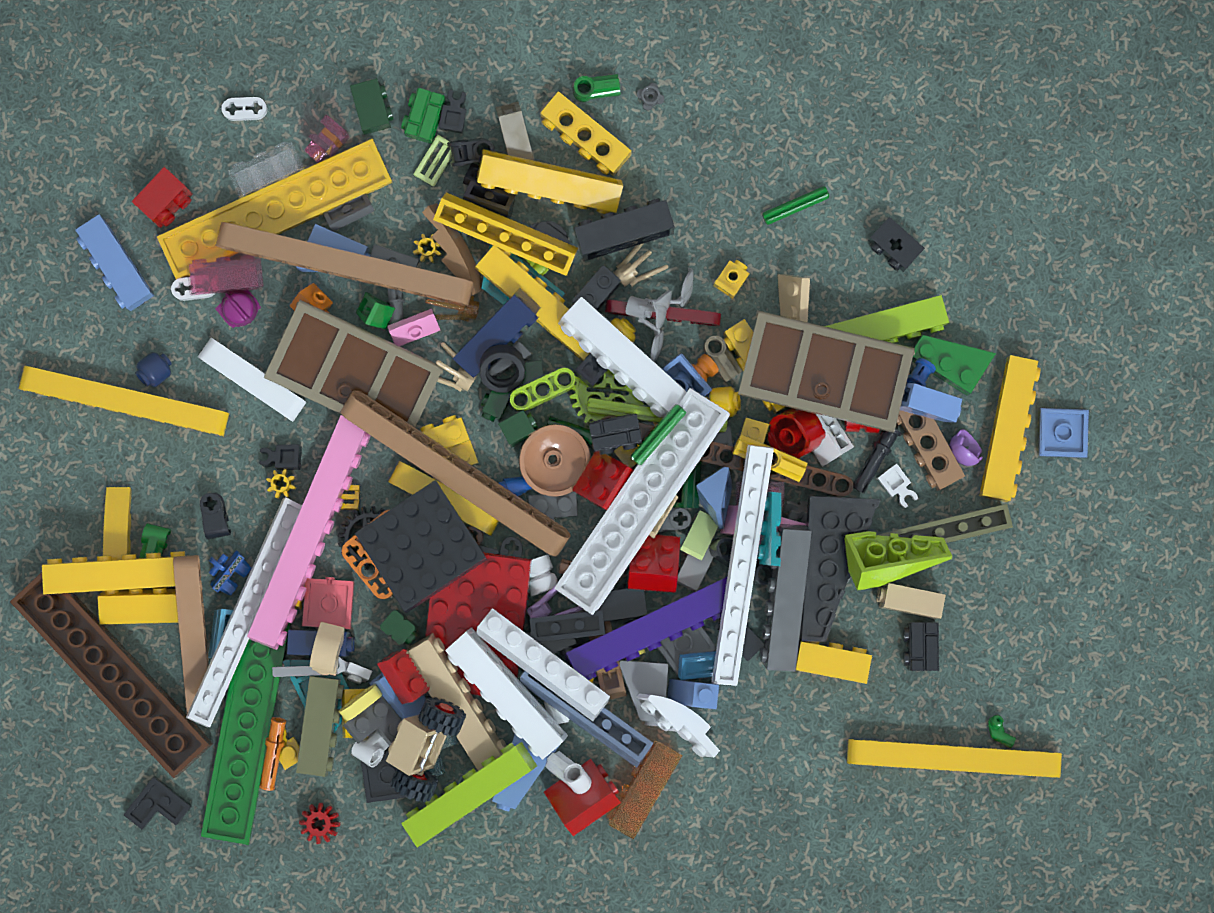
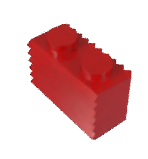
M405 649L392 652L377 663L401 704L415 701L430 689L427 683L424 682L425 679L419 674L417 666H414V662H411L412 658H409V654L406 653L407 650Z

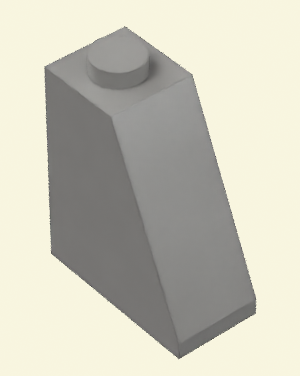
M620 660V667L640 720L645 721V725L658 726L656 724L657 719L642 709V703L636 697L638 694H647L666 698L668 664Z

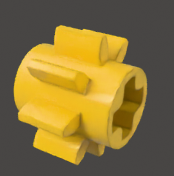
M422 234V239L419 242L414 241L418 249L414 250L413 253L414 255L421 254L420 261L422 263L426 258H429L434 263L433 257L435 255H442L437 251V248L441 246L438 243H434L432 235L430 238H426ZM431 243L432 252L427 251L425 254L422 246H428Z
M286 469L283 470L282 474H278L274 470V477L266 479L271 483V487L267 491L272 492L275 490V498L278 499L281 493L289 498L288 491L290 489L296 490V487L291 484L295 476L286 477L288 473ZM282 478H284L283 481L286 482L287 485L286 487H281L279 490V486L276 485V481H281Z

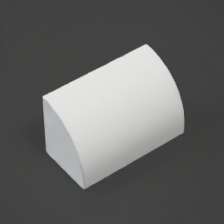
M816 414L826 432V436L813 453L823 467L854 446L836 418Z

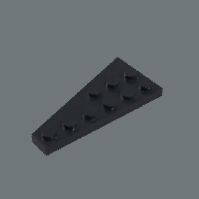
M808 496L806 526L812 532L801 619V641L826 642L839 602L844 596L848 579L851 578L848 569L845 535L866 532L872 524V517L881 499Z

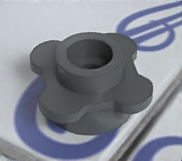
M650 83L649 86L637 91V97L642 100L643 108L647 111L651 110L653 106L663 104L664 96L660 95L656 83Z

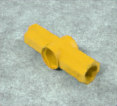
M740 434L732 453L746 459L748 445L770 446ZM773 448L776 460L771 464V470L800 482L806 470L807 462Z

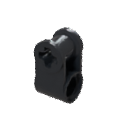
M485 138L447 142L452 156L451 167L480 162L482 155H478L477 147L481 143L488 145V151L494 152L495 148Z
M217 493L204 494L200 500V508L206 539L231 535V529H228L227 525L229 518L226 513L223 497ZM210 497H212V500H217L214 510L212 507H207V502L211 501Z

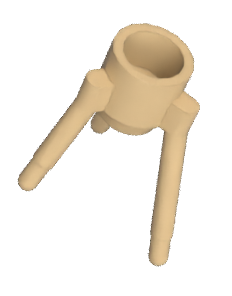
M643 244L635 246L623 262L616 266L618 269L613 273L621 280L624 287L628 284L633 287L638 282L666 270L668 265L658 267L635 277L638 274L635 268L652 254L649 250L634 263H629Z
M444 342L441 343V346L453 358L456 353ZM436 361L438 366L454 375L453 380L455 381L452 382L439 377L437 382L451 386L460 392L462 389L468 392L477 375L473 378L461 368L456 371L443 362Z

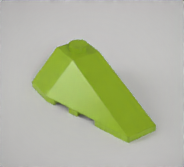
M871 531L845 535L848 569L857 590L879 587L952 559V554L942 537L915 535L912 538L899 537V534L890 533V536H881Z

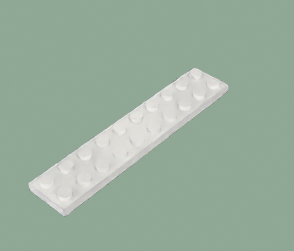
M691 388L679 403L686 411L685 416L642 465H637L554 588L592 615L595 611H598L730 416L726 410Z

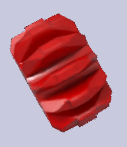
M320 802L318 804V811L311 804L309 806L311 813L305 810L302 812V815L307 820H300L299 824L306 825L307 828L302 829L301 834L309 831L308 841H311L316 836V844H320L323 836L324 840L329 842L331 838L328 833L333 836L338 834L332 827H339L341 825V822H333V819L337 818L339 813L329 814L333 806L329 805L323 811L324 803ZM316 817L319 820H325V824L322 825L325 827L324 829L314 826V823L317 822L315 820Z

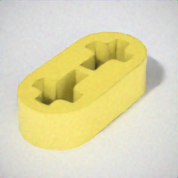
M373 684L345 704L339 710V713L345 721H349L378 700L382 693L376 684Z

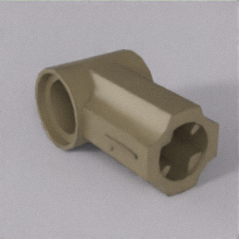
M711 336L705 341L703 345L704 354L708 355L716 363L719 369L718 373L725 383L742 372V369L721 337ZM709 342H718L720 352L711 353L708 349Z

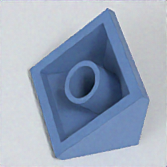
M682 353L672 358L661 368L686 392L691 388L704 397L712 391L711 387Z
M723 467L696 485L701 505L719 529H724L732 491V480L728 467Z

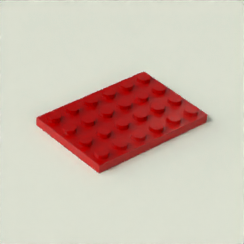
M483 552L488 560L430 598L426 637L433 633L435 638H439L442 641L446 650L471 627L477 633V627L492 608L524 632L532 559ZM483 640L518 679L520 667ZM457 666V673L470 686L469 692L472 695L481 696V690L475 684H471L465 678L464 671Z

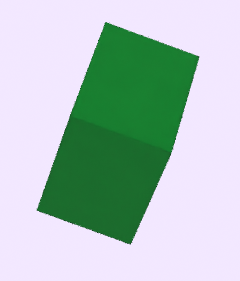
M365 292L356 314L365 324L386 329L396 308Z

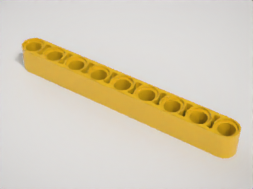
M24 366L18 388L23 391L53 396L62 400L74 401L114 412H122L140 418L144 417L162 423L166 422L175 426L192 428L219 436H224L229 413L29 366Z
M848 739V764L1061 778L1062 753Z

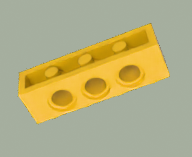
M559 91L540 113L543 119L541 123L551 131L555 128L561 133L560 138L566 144L571 146L573 143L579 148L578 153L589 161L591 158L598 163L596 165L597 169L605 175L610 173L614 176L631 156L632 151ZM564 116H569L573 122L569 126H563L560 123V119ZM582 131H587L591 134V138L587 141H582L578 138V134ZM599 146H606L609 149V153L605 156H600L597 154L596 149Z

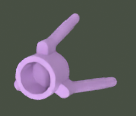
M555 586L527 609L531 618L550 616L549 614L552 612V609L547 601L559 592L554 589ZM578 606L555 615L576 613L583 610V608Z

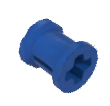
M918 358L915 362L916 367L908 375L907 383H915L926 387L925 382L930 374L935 372L936 368L928 360Z

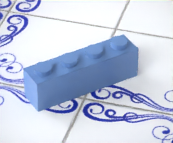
M100 214L76 229L79 235L76 238L78 243L84 250H89L92 255L89 257L91 263L96 269L100 268L104 273L102 277L104 283L109 289L114 288L117 293L115 299L122 309L126 307L132 311L154 296L119 240Z

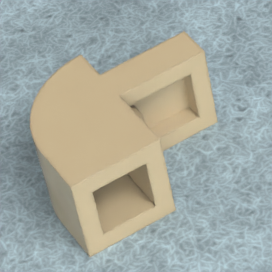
M324 622L320 623L311 654L310 667H312V670L322 675L330 674L336 676L339 653L344 641V627Z

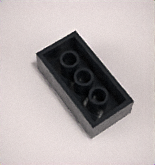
M660 198L648 201L647 206L638 208L637 205L624 209V213L615 215L614 212L601 216V220L592 222L591 219L578 223V227H575V236L583 262L674 235L675 226L667 200L661 201Z

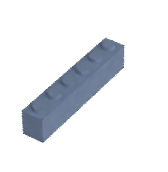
M526 671L521 675L520 682L524 687L636 768L651 749L653 742L606 708H603L595 720L591 721Z

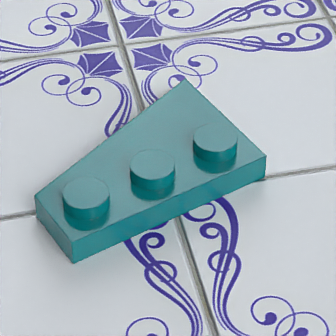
M767 492L761 528V545L758 547L757 554L759 564L781 566V558H776L778 546H781V536H779V532H776V527H779L781 523V493Z

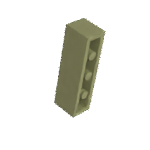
M310 676L296 773L326 777L328 771L332 772L334 757L330 756L331 748H335L338 734L334 733L335 723L339 724L341 715L339 713L340 709H337L338 699L342 700L344 685H340L341 679Z

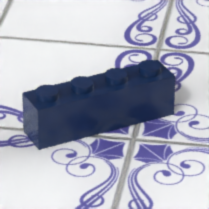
M519 288L458 351L453 359L474 378L480 372V359L483 353L490 347L506 345L509 341L514 344L523 334L520 330L525 325L530 327L539 318L536 313L541 307Z

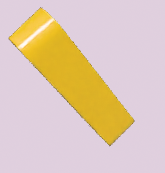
M399 461L388 482L413 495L435 479ZM437 481L462 521L492 536L499 521L443 483Z

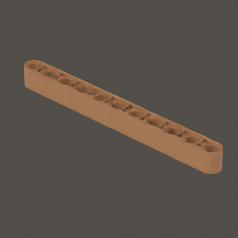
M221 222L215 245L222 249L461 306H469L474 282L226 222Z
M352 391L341 409V414L344 418L547 554L552 556L559 555L571 536L566 528L364 393Z

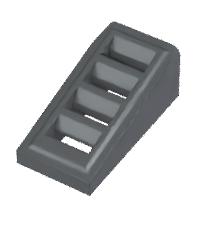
M517 341L512 346L522 354L524 361L532 357V354L520 342ZM500 358L488 371L491 376L496 378L516 367L512 360Z

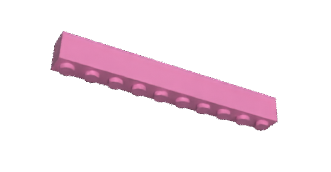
M340 415L247 635L250 640L275 650L278 649L279 645L283 646L288 635V632L285 630L288 623H293L296 617L297 610L295 606L297 601H302L305 595V582L307 578L311 579L314 574L316 565H313L316 556L320 557L324 550V537L332 531L334 513L339 512L342 507V494L344 490L348 491L353 479V477H350L353 468H358L362 455H359L363 446L366 447L371 437V435L342 415Z

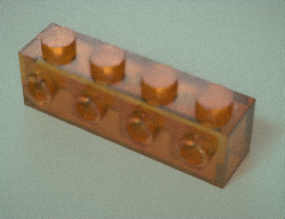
M655 739L642 763L637 768H633L631 772L633 778L630 784L625 783L618 795L621 797V803L607 813L606 817L609 818L607 821L608 825L634 840L683 755Z

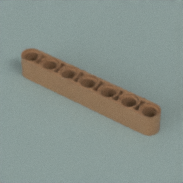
M199 555L178 556L173 559L187 714L209 666Z

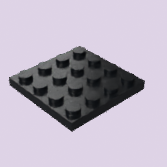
M436 480L355 533L405 613H408L488 560Z

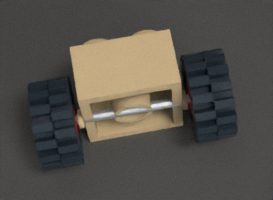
M428 697V699H425L419 715L404 718L397 727L398 734L388 749L389 755L386 762L397 768L390 784L392 788H395L396 792H401L400 795H406L408 799L414 798L418 802L420 800L422 802L430 801L438 784V779H436L435 775H431L432 772L426 770L434 768L447 735L457 736L466 718V713H464L463 709H459V706L452 705L453 703L450 701L449 703L445 702L444 699L439 700L437 697Z

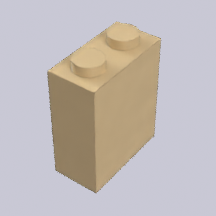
M887 583L883 587L878 588L876 602H880L879 608L941 619L946 595Z

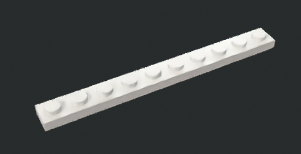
M747 446L712 682L714 684L737 686L774 450L771 447Z
M286 497L281 501L186 718L205 727L211 726L249 640L247 635L302 508V505Z

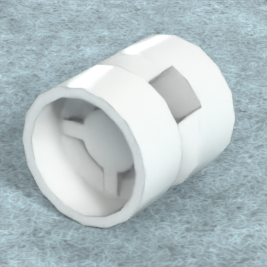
M549 555L532 560L528 590L530 596L549 591L558 583L555 574L550 573L553 566Z

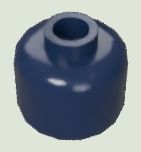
M151 352L136 364L137 371L135 374L146 387L149 385L157 387L170 377L171 369L169 366L172 363L165 354L159 355L158 353Z

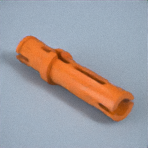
M279 717L271 718L269 737L265 740L267 748L260 788L268 791L275 789L280 752L285 744L283 735L287 721Z

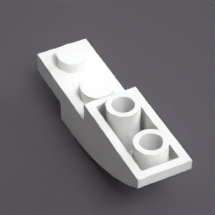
M637 695L636 698L642 703V709L657 719L656 724L662 730L677 732L680 737L693 745L692 750L700 757L714 758L720 750L705 735L711 727L694 711L674 700L661 696Z

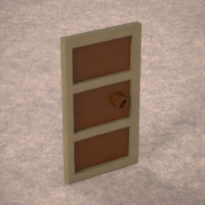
M299 300L264 378L340 414L352 391H360L413 427H416L438 378L443 373V368L430 360Z
M759 311L757 313V321L738 395L895 432L915 348Z

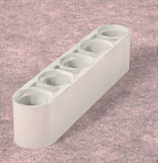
M213 338L209 339L198 355V358L292 422L306 404L303 399L288 389L265 379L263 372Z

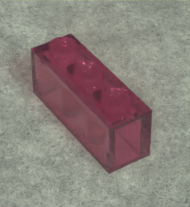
M251 255L240 256V260L230 261V257L216 258V262L207 263L206 259L192 260V264L187 266L190 296L258 290L264 287L261 259H254V256Z

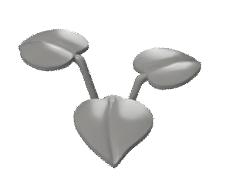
M688 268L689 272L684 280L681 295L678 299L671 300L672 291L668 290L658 299L645 298L644 300L630 296L628 300L626 314L638 317V322L644 323L654 330L655 337L650 358L654 363L662 350L664 330H660L665 321L669 305L681 304L680 308H685L690 300L694 278L692 268ZM652 312H656V326L646 320V318L651 317Z

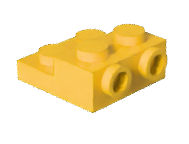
M456 415L443 419V424L434 427V424H429L420 428L422 433L470 465L479 463L462 418L457 419Z

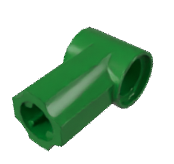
M618 74L598 77L581 76L577 78L573 87L575 99L580 102H587L590 99L620 96ZM586 85L590 88V91L583 94L578 91V87Z
M146 523L142 533L141 543L143 545L139 558H146V553H161L162 557L163 551L168 546L166 540L167 536L171 534V529Z

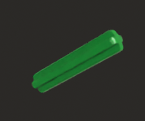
M823 186L772 208L762 214L764 222L767 225L820 203L829 198V192Z
M675 404L632 453L631 458L637 464L642 465L685 416L686 411L680 405Z

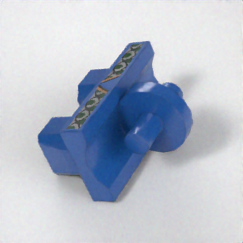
M237 550L230 558L224 553L218 560L214 557L210 558L209 561L214 566L210 569L209 573L215 576L210 585L216 592L222 591L231 596L238 586L230 579L234 571L244 578L252 569L244 560L243 555Z

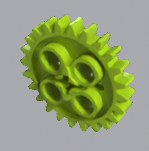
M609 369L603 375V382L595 384L592 388L605 389L609 385L611 390L627 391L629 395L611 393L609 397H605L603 392H588L586 389L589 386L579 377L575 376L576 385L571 389L575 391V394L569 396L570 399L577 400L572 405V408L580 407L581 409L577 416L586 415L584 423H588L590 420H601L604 416H607L587 411L588 399L592 396L609 401L620 398L625 403L644 406V403L633 395L632 390L627 385L623 387L615 385V376Z

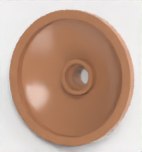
M547 425L535 430V433L528 436L523 443L519 455V467L526 483L538 493L547 496H562L573 492V487L590 461V452L585 440L576 431L563 425ZM550 455L556 456L554 463H549L548 458Z

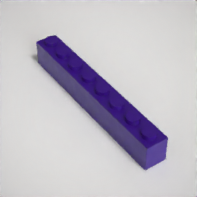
M727 577L565 653L564 656L569 666L587 680L597 677L595 672L602 668L607 672L618 667L617 661L626 658L628 662L639 657L640 650L648 648V651H652L662 646L660 641L668 637L670 641H673L683 636L682 631L689 627L694 631L704 626L703 621L712 617L713 621L721 618Z

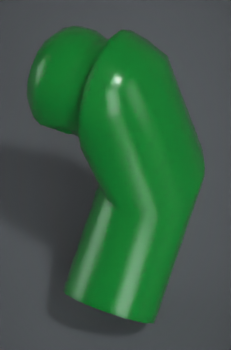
M994 715L988 720L991 738L1012 748L1016 738L1005 733L1003 718L1000 715Z

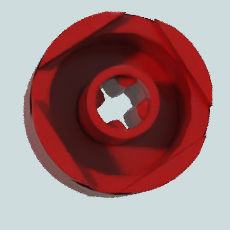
M795 408L775 416L769 423L771 427L768 433V440L771 447L798 459L817 449L826 436V432L815 413Z

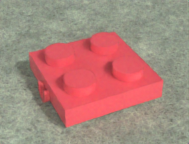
M325 577V579L307 578L305 582L306 592L304 595L302 626L319 627L320 623L324 622L344 627V629H351L355 582L335 580L333 577Z

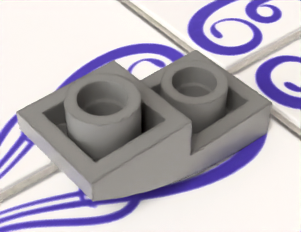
M709 547L702 561L688 554L678 574V584L694 592L698 590L713 559Z

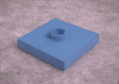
M1040 408L1038 456L1087 458L1089 410Z

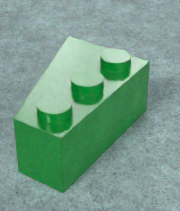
M922 335L913 347L915 348V354L913 355L912 362L915 363L918 358L928 360L936 368L933 375L968 396L977 385L996 353Z

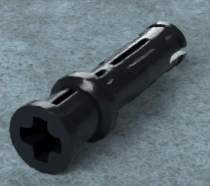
M895 429L893 433L882 430L877 440L872 442L873 449L853 482L855 490L865 494L885 456L891 454V447L898 436L902 435L900 431Z

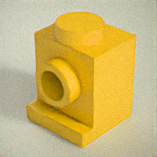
M738 260L734 263L729 261L713 286L733 299L750 274L746 271L748 267ZM736 273L738 278L732 281L729 279V274Z

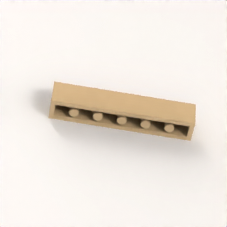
M432 633L408 647L406 653L409 654V658H412L411 662H414V666H417L419 674L425 679L424 682L430 687L428 691L432 698L437 697L439 700L444 699L448 703L450 701L453 703L452 705L459 706V709H463L464 713H466L462 728L456 737L479 771L483 768L482 762L491 756L497 759L503 755L500 750L507 745L503 739H499L496 735V728L493 722L484 716L482 712L483 707L479 700L472 697L469 692L470 686L464 678L461 679L457 673V666L448 659L444 652L445 647L439 638H435Z

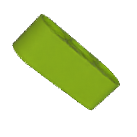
M568 368L558 369L514 390L510 395V403L518 412L532 409L570 391L575 385V375ZM562 374L570 375V384L567 386L560 385L558 383L559 376ZM540 384L549 386L550 391L546 396H540L536 393V388ZM519 394H524L528 397V402L524 406H517L514 402L515 397Z

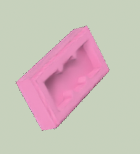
M432 309L388 325L394 344L398 346L440 331Z

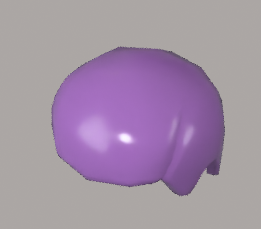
M961 429L951 438L949 447L958 463L972 466L976 465L983 458L982 456L978 458L982 453V449L966 430Z

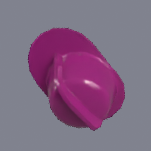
M240 283L230 293L226 292L222 302L215 308L232 328L246 326L251 323L261 308L257 299L247 287Z

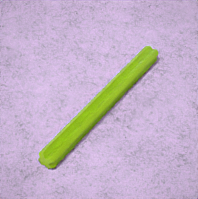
M589 398L587 403V411L612 416L636 413L638 420L657 423L663 419L662 417H657L650 407L596 398ZM727 420L722 426V428L719 430V432H726L728 425Z

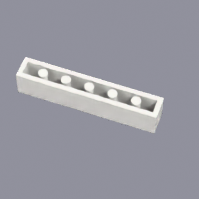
M582 297L559 321L558 324L566 335L575 338L585 352H590L595 356L601 367L609 369L619 383L627 385L632 390L633 395L638 400L647 403L657 417L664 418L675 404L679 405L687 392Z
M493 608L477 627L476 634L591 721L595 720L608 703L610 698L608 694Z
M472 627L445 650L448 653V659L464 671L465 678L481 690V696L497 708L496 712L503 720L507 719L513 726V732L529 744L528 747L535 756H540L543 760L568 737L564 730L482 638L476 634Z

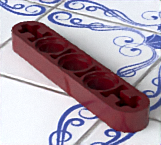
M606 300L605 313L631 316L626 314L628 302ZM669 307L666 319L667 321L681 322V320L690 321V324L717 327L721 323V314L710 311ZM652 312L651 317L648 319H656V312Z

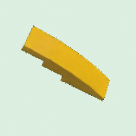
M106 487L103 556H112V560H119L121 555L131 554L130 487Z

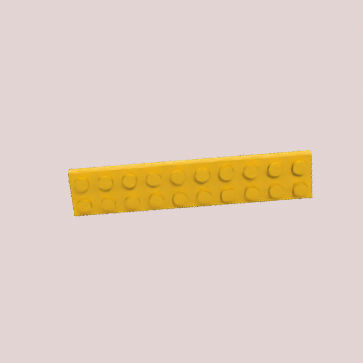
M370 139L157 236V239L177 280L238 253L215 246L221 222L279 235L323 215L324 212L393 182L373 139Z

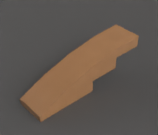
M438 203L428 206L422 213L437 229L432 235L433 239L447 253L441 261L456 277L474 282L472 295L480 293L482 291V279L479 272L475 269L476 263L467 244L458 230L433 220L439 206Z

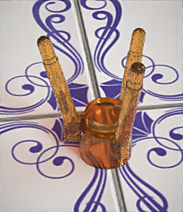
M471 296L469 306L426 299L425 301L427 304L458 310L457 314H461L435 315L436 320H463L469 322V319L476 320L480 304L479 301H474L475 296Z

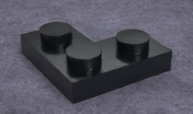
M154 776L124 813V816L141 830L148 825L157 812L177 826L191 809L192 805Z

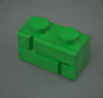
M417 88L416 94H411L408 103L411 111L409 116H404L401 126L406 137L429 144L433 143L441 118L442 108L446 102L444 95L422 88Z

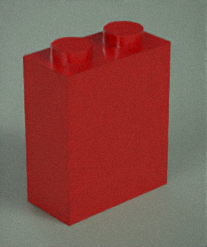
M592 759L581 765L592 781L588 791L577 794L562 780H559L544 791L547 799L572 836H575L621 803L616 796L619 790L612 780L606 781L605 778L609 775L601 764L596 766Z

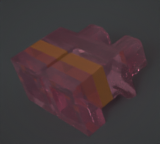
M327 114L320 121L324 125V129L319 135L310 134L308 136L312 141L304 150L317 163L322 162L327 155L333 157L350 138L345 129Z

